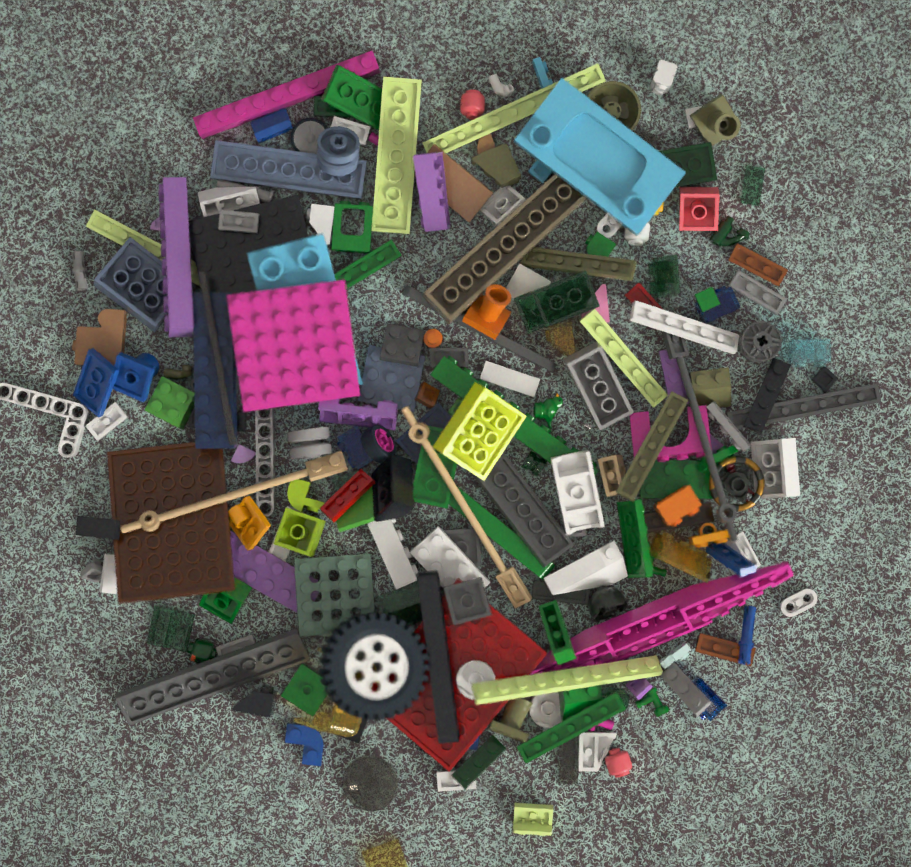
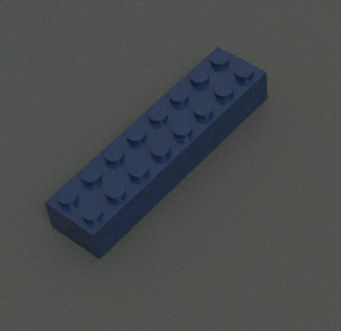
M235 292L193 293L195 448L237 447L236 355L227 295L235 294Z

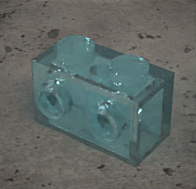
M831 339L789 341V364H795L796 368L806 367V364H814V367H826V363L831 362Z

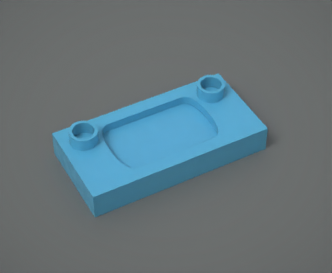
M563 78L556 84L514 140L516 145L636 236L642 231L686 173Z

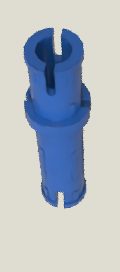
M744 606L741 640L738 642L740 647L738 663L746 665V662L747 665L751 663V650L754 647L752 641L756 607Z

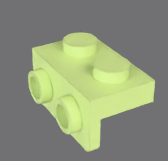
M515 803L513 833L540 836L552 835L553 805Z

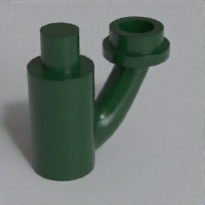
M727 216L724 221H720L718 231H714L709 241L718 247H727L743 239L748 240L750 233L740 228L736 231L737 236L727 239L726 237L732 229L731 224L734 221L732 217Z

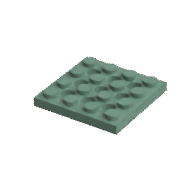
M371 554L294 559L297 620L300 637L333 634L331 632L334 628H339L340 623L348 621V618L351 617L350 610L353 607H358L360 614L375 613ZM352 568L358 573L354 580L349 579L347 576L348 571ZM331 570H336L339 574L336 581H331L328 577ZM314 571L318 572L320 576L319 580L315 583L309 579L310 573ZM351 588H357L359 591V595L355 599L349 597V590ZM333 589H337L340 592V597L337 600L330 598V592ZM313 591H319L321 594V598L317 602H313L310 598ZM338 608L341 611V617L334 620L331 617V612L333 609ZM315 610H320L322 613V618L319 621L312 619V613Z

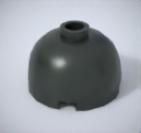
M605 585L595 589V593L590 597L588 604L590 615L596 621L610 618L613 616L611 614L617 610L622 612L628 607L622 592L617 588H606Z

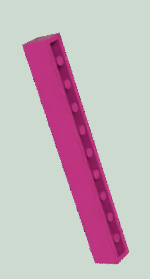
M373 50L193 117L199 136L202 139L309 100L314 98V96L324 94L336 65H340L364 79L380 73V69Z

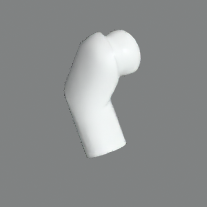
M497 74L488 77L495 94L509 97L514 92V87L511 84L505 85L500 83Z

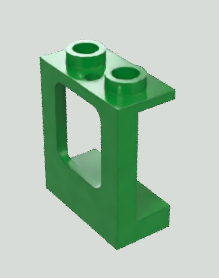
M339 201V204L335 203L332 251L365 254L371 252L373 206H370V203L358 202V205H352L350 201ZM343 209L365 211L364 232L361 236L344 235L341 233Z

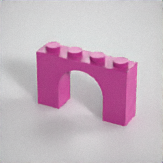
M698 406L711 447L707 406ZM687 407L689 427L687 438L678 446H664L657 458L658 462H667L669 458L676 457L677 460L689 459L688 456H696V458L705 456L691 407ZM649 411L636 412L629 415L634 458L650 431Z

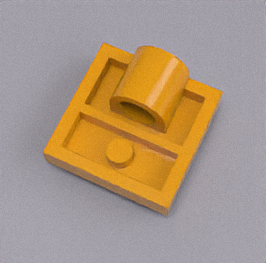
M251 496L244 497L240 504L233 506L228 511L232 530L247 551L254 549L271 526L269 521Z
M703 523L698 528V535L690 536L688 539L690 545H695V548L709 546L708 542L712 541L716 544L728 542L729 534L727 529L717 531L714 524ZM710 526L712 533L703 534V528Z

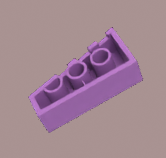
M443 152L413 155L416 183L419 192V207L422 210L421 226L422 228L424 227L425 232L448 230L451 226Z

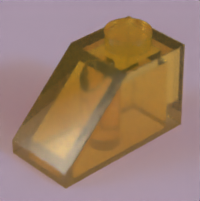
M572 322L548 325V330H545L546 341H550V345L565 357L575 353Z

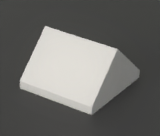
M510 185L503 188L500 187L488 199L480 211L497 227L526 199Z

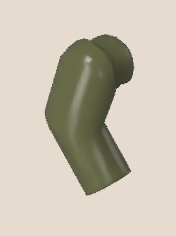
M183 364L182 370L165 368L163 375L165 378L177 380L190 377L193 373L191 372L192 366Z

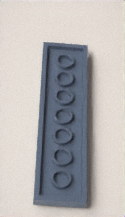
M215 140L210 179L362 200L367 161L359 160L357 168L352 173L344 176H334L321 170L317 163V154Z

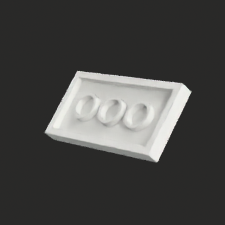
M439 526L410 550L414 558L427 571L438 570L440 585L443 589L446 586L453 585L458 578L465 582L482 577L484 587L490 584V580Z

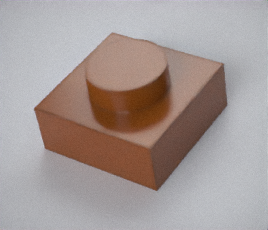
M423 382L420 385L415 400L431 409L436 403L440 390Z

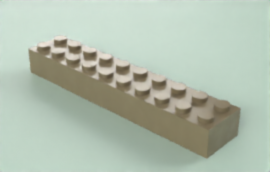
M554 174L423 294L424 299L448 324H451L486 292L487 287L495 284L584 203L587 198Z

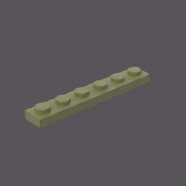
M536 247L521 260L523 266L628 281L633 280L637 264L635 260Z
M671 391L616 491L617 494L632 502L635 500L686 407L688 399Z

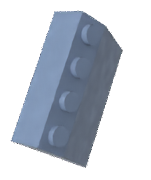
M129 237L96 276L94 287L154 333L165 320L167 313L163 311L164 296H167V294H163L162 288L163 277H166L162 276V261Z

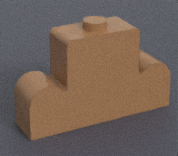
M104 309L98 315V322L101 328L77 327L76 340H73L72 350L75 351L74 363L83 366L88 349L94 348L115 366L117 354L120 352L124 353L127 311Z

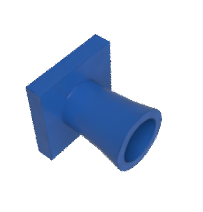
M120 352L117 354L115 367L119 369L113 390L144 403L148 398L152 378L159 372V363L149 353H141L134 358Z

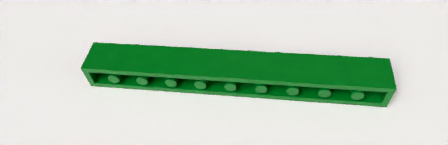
M444 356L430 374V376L463 400L475 382L487 389L489 386L481 378L478 381L473 378L474 373L466 367L463 370L458 367V361L451 356H448V358ZM497 390L492 392L498 397H500L502 400L505 397ZM512 401L508 403L517 410L520 409V407ZM527 412L525 414L526 418L513 436L550 464V457L579 451L574 447L568 448L565 445L566 441L557 435L555 438L549 434L551 430L545 425L541 424V426H538L534 423L536 419ZM592 461L594 476H596L599 470L596 468L597 464Z

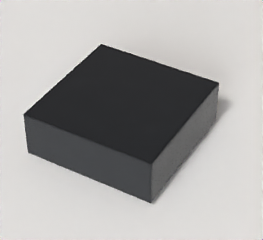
M823 366L811 381L826 393L839 378L826 366Z

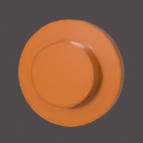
M430 329L425 332L423 340L426 346L437 348L441 345L443 337L440 331Z

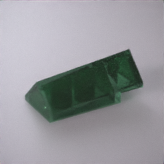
M586 270L514 298L528 334L600 307Z

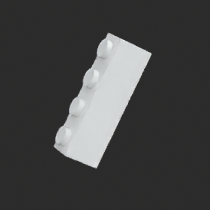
M396 519L367 523L396 590L417 581L419 571L415 564L411 565L410 563L411 553L408 547H403L401 542L404 540L400 529H395L393 524L396 522Z

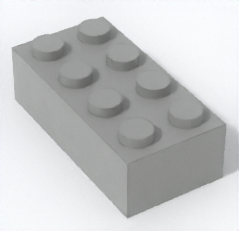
M597 341L563 359L595 426L599 430L634 413L602 346Z

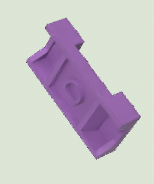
M340 399L319 401V422L368 428L379 424L387 430L395 431L398 403H394L391 400L378 401L377 408H374L371 405H363L361 407L355 406L352 403L340 404Z

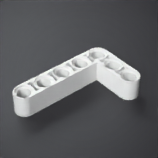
M0 383L1 400L65 417L66 421L59 442L58 452L61 456L67 458L77 455L89 416V410L86 406L12 384ZM4 387L9 388V394L6 397H3L1 393ZM22 392H26L28 395L25 402L20 400ZM41 397L46 399V404L43 407L38 405V400ZM59 402H63L65 405L62 412H58L56 409ZM78 407L83 409L81 417H76L75 410ZM73 425L78 428L75 436L70 434V428ZM67 444H71L73 448L70 454H66L64 451Z

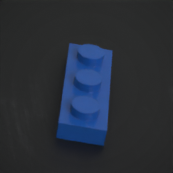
M714 543L706 546V553L738 576L744 577L756 572L757 565L727 544Z

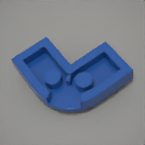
M287 723L285 743L304 745L302 764L321 766L324 746L321 734L309 725Z

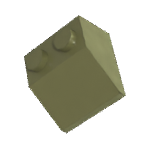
M729 367L689 372L698 406H708L713 401L720 408L731 406Z

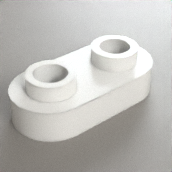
M606 214L598 223L597 232L606 238H610L622 225ZM603 226H609L610 231L604 232Z
M802 589L783 599L780 603V610L788 617L796 616L815 606L817 594L811 589ZM808 594L810 600L805 602L803 597ZM788 603L793 605L792 610H787L786 606Z

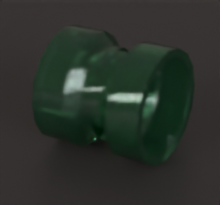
M531 451L521 467L525 470L529 469L537 477L547 461L543 458L539 459Z

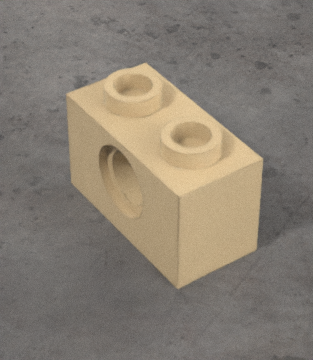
M622 455L598 459L606 497L618 496L619 494L616 491L626 474Z

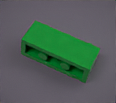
M557 600L538 606L557 664L560 665L577 659Z

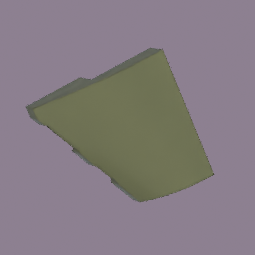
M507 143L484 151L471 159L473 165L477 164L484 170V174L493 178L495 183L501 188L519 183L521 173Z

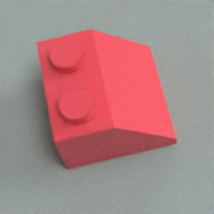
M680 187L679 231H718V187Z

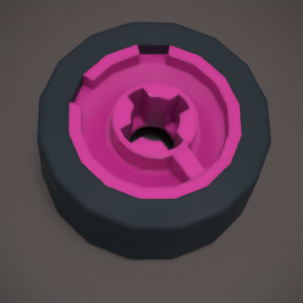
M379 424L373 425L361 435V442L365 452L375 462L383 463L390 457L391 453L396 454L395 440L385 427Z

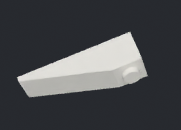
M612 541L543 579L551 594L557 595L604 585H613L627 577L628 574L624 558L615 541Z

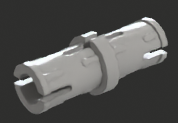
M84 251L71 252L76 291L87 290L86 273L88 270L85 267Z

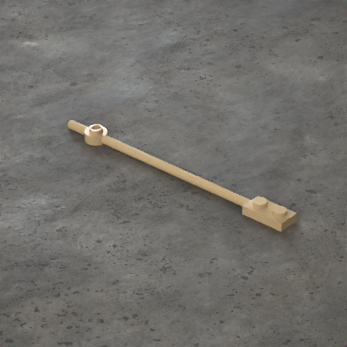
M408 406L402 408L401 411L411 426L409 430L411 440L423 445L500 571L495 577L514 608L530 602L532 596L513 566L508 569L506 568L427 439L430 434L428 426L422 422H417ZM418 429H421L423 431V434H420L418 432Z
M339 451L305 462L306 469L158 515L154 511H146L140 516L139 521L120 526L121 531L126 533L143 528L145 531L151 532L159 527L160 522L306 476H309L312 482L348 471L343 453Z

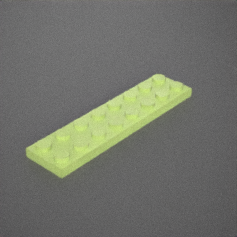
M383 77L372 231L410 234L415 172L413 155H416L422 80Z

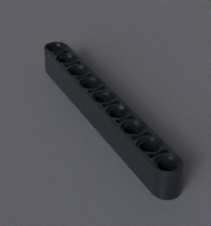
M438 570L418 572V587L439 744L459 742V726Z

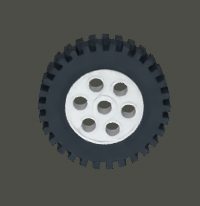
M380 613L359 614L356 617L348 618V621L340 623V627L334 628L331 632L333 633L332 636L327 637L325 640L327 645L322 647L321 650L323 657H319V663H322V668H319V674H322L323 677L320 680L321 684L326 687L324 689L326 695L331 697L332 703L337 704L340 710L357 718L382 721L384 718L391 719L396 714H403L405 708L410 709L413 706L411 703L413 700L417 701L420 696L417 694L419 691L423 692L425 686L422 683L428 679V676L425 675V670H429V665L425 664L428 654L423 652V649L426 647L424 643L419 642V639H421L419 634H415L413 632L414 629L411 626H407L405 621L396 619L397 617ZM378 641L381 649L376 653L373 650V644ZM359 650L364 654L361 661H357L355 658V654ZM394 652L397 659L394 663H390L389 655ZM375 661L380 666L377 672H373L371 669L372 663ZM357 670L362 672V678L359 681L354 679V673ZM393 672L395 680L389 683L387 680L388 674ZM373 681L378 683V689L375 692L370 690V684Z

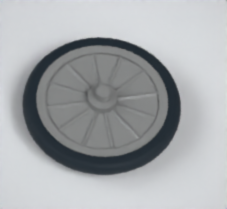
M304 118L297 122L290 136L293 149L298 152L317 154L319 134L328 129L327 125L317 118Z

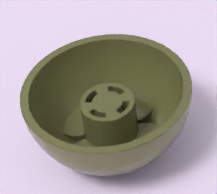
M608 81L594 87L587 96L602 109H607V113L611 116H616L614 118L631 131L638 124L641 116V103L638 95L630 86L618 81Z

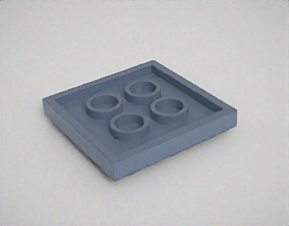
M369 345L362 377L363 384L360 387L358 401L378 405V401L391 400L394 403H398L397 409L401 410L408 406L410 411L414 412L416 406L415 397L420 386L425 356L420 355L418 367L380 360L382 347Z

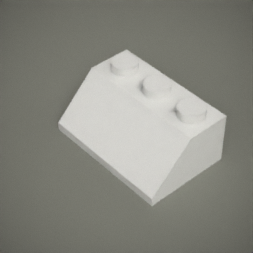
M796 439L750 442L752 461L760 467L765 480L764 492L760 499L800 496ZM753 471L754 491L756 492L758 481Z

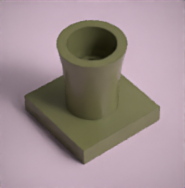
M719 94L689 115L704 142H711L712 147L721 140L733 139L740 131V120L733 113L723 94Z
M522 698L509 699L505 705L500 723L492 720L487 729L522 743L527 742L529 734L520 731L533 703Z

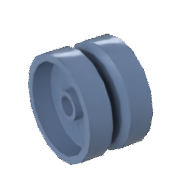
M336 126L325 129L319 134L317 140V163L321 170L334 176H344L352 173L359 163L360 142L356 133L349 128Z

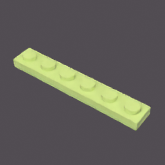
M595 308L580 319L583 326L653 408L668 396Z

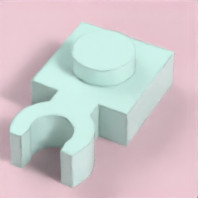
M683 641L670 651L667 656L659 660V663L666 669L674 661L685 659L689 655L688 652L691 648Z

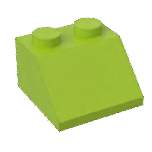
M285 508L273 544L314 557L326 521Z

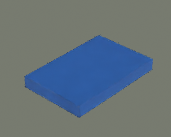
M94 348L88 349L73 396L97 417L103 416L119 369Z

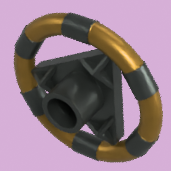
M731 456L723 459L716 467L718 473H720L725 466L732 463L747 465L745 468L720 478L722 487L743 503L732 504L736 511L740 512L753 507L760 500L764 492L765 480L762 470L754 461L743 456ZM752 469L758 481V486L755 494L746 502L750 470ZM710 475L709 491L714 501L720 506Z

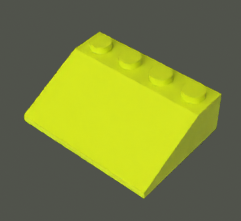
M475 382L433 445V448L485 481L523 423L526 415Z

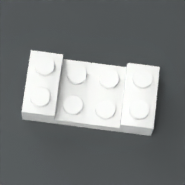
M583 450L550 457L565 533L569 535L582 529L605 527L590 451Z

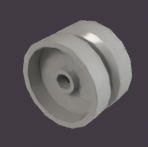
M329 427L287 432L289 443H301V446L292 447L289 450L291 460L302 458L306 460L333 454L330 443H319V440H325L330 437Z

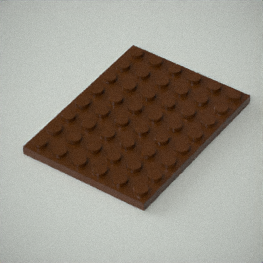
M195 442L107 452L112 519L121 520L120 526L139 521L140 516L146 511H154L158 515L227 493L223 448H195ZM228 501L162 521L159 527L151 532L139 528L122 533L120 527L119 540H113L118 603L125 604L235 591Z

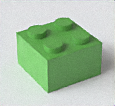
M162 376L145 411L177 428L184 429L190 414L195 408V392Z

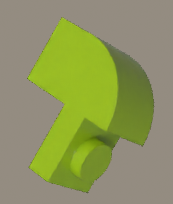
M301 479L290 481L287 495L292 507L303 512L306 505L308 506L307 510L318 513L319 508L325 502L307 497L311 482Z

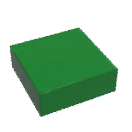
M713 287L694 295L702 313L720 305Z

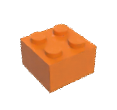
M684 485L655 503L653 507L664 525L674 527L683 521L682 517L685 515L692 516L700 511L698 507L702 504L690 485Z

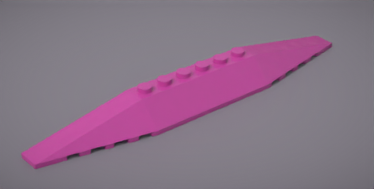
M784 562L756 569L755 573L744 577L735 574L683 588L580 632L571 638L577 659L558 665L551 650L530 675L625 660L709 625L713 622L712 619L718 615L723 617L730 613L729 609L736 605L742 606L746 603V599L753 595L758 597L764 593L763 590L771 586L773 588L793 577V572L789 563Z

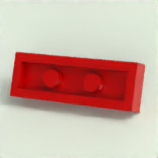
M360 469L319 509L334 523L375 484L374 480Z

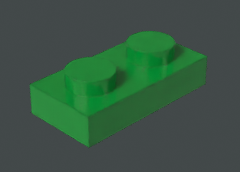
M725 445L716 451L717 453L713 454L716 465L723 459L734 456L738 449L734 445L730 447ZM705 456L701 458L702 462L697 466L700 472L709 469Z

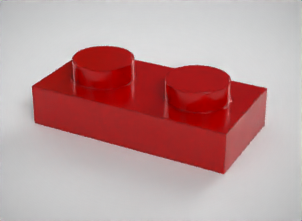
M640 283L624 295L631 304L634 301H639L663 309Z

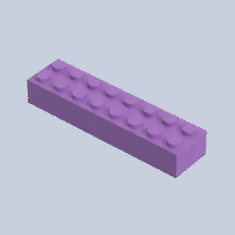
M163 177L162 184H159L158 198L159 202H161L159 219L163 220L160 221V239L164 238V240H161V257H165L162 258V276H166L163 277L162 288L163 294H167V296H164L163 311L167 313L164 320V332H168V338L192 337L193 309L186 177Z

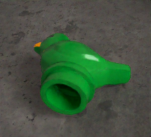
M557 393L553 398H548L544 402L534 403V418L544 419L547 422L548 428L552 429V419L557 410L562 406L563 399Z

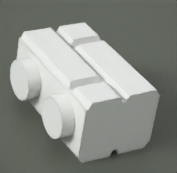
M659 60L650 84L654 94L662 96L668 93L678 67L676 64Z

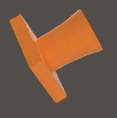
M490 285L486 288L485 296L481 295L470 306L462 322L496 340L512 313L505 308L511 301L510 292L501 285Z

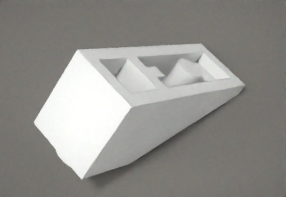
M218 187L198 192L203 217L220 214V210L232 211L260 204L256 187Z

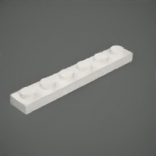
M639 301L632 303L630 321L730 354L737 352L739 334Z

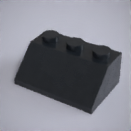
M391 453L390 457L372 472V479L375 482L372 486L374 521L380 522L403 518L413 510L415 501L413 497L414 485L412 481L413 469L411 459Z

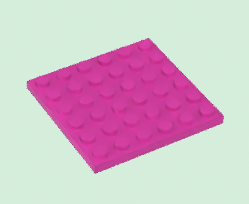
M344 279L227 295L244 412L360 396Z

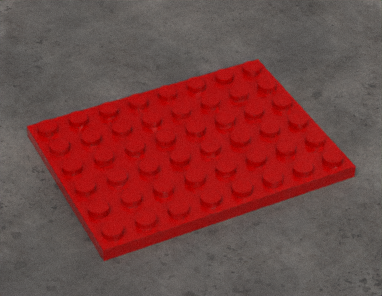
M458 578L454 582V584L461 583L463 581L460 578ZM444 595L442 602L460 741L439 744L429 670H425V675L428 676V679L422 683L425 686L423 692L419 691L417 694L420 696L419 699L411 702L413 706L410 709L405 708L404 713L401 715L396 714L394 718L386 719L450 772L509 701L508 699L476 705L475 699L465 697L458 689L456 676L459 669L469 661L480 660L492 668L495 680L526 676L533 672L548 652L490 603L492 615L454 625L447 598ZM422 621V623L417 627L414 633L419 634V636L421 637V639H419V642L424 643L426 647L424 625ZM396 654L390 660V663H394L396 661ZM393 672L388 674L387 680L389 683L395 680ZM373 681L370 685V690L375 692L378 689V683Z

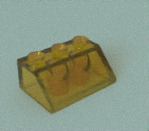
M666 532L663 535L656 533L650 545L651 556L708 583L712 559L706 557L708 553L698 548L694 551L690 549V544L682 540L678 543L673 540L674 536Z

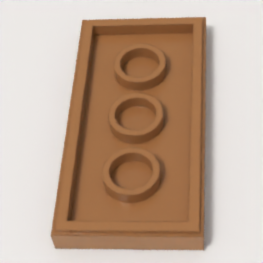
M434 144L427 153L443 152L448 206L470 223L494 192Z

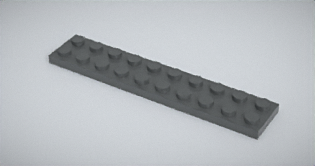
M296 628L114 694L115 700L130 726L308 662L310 657Z

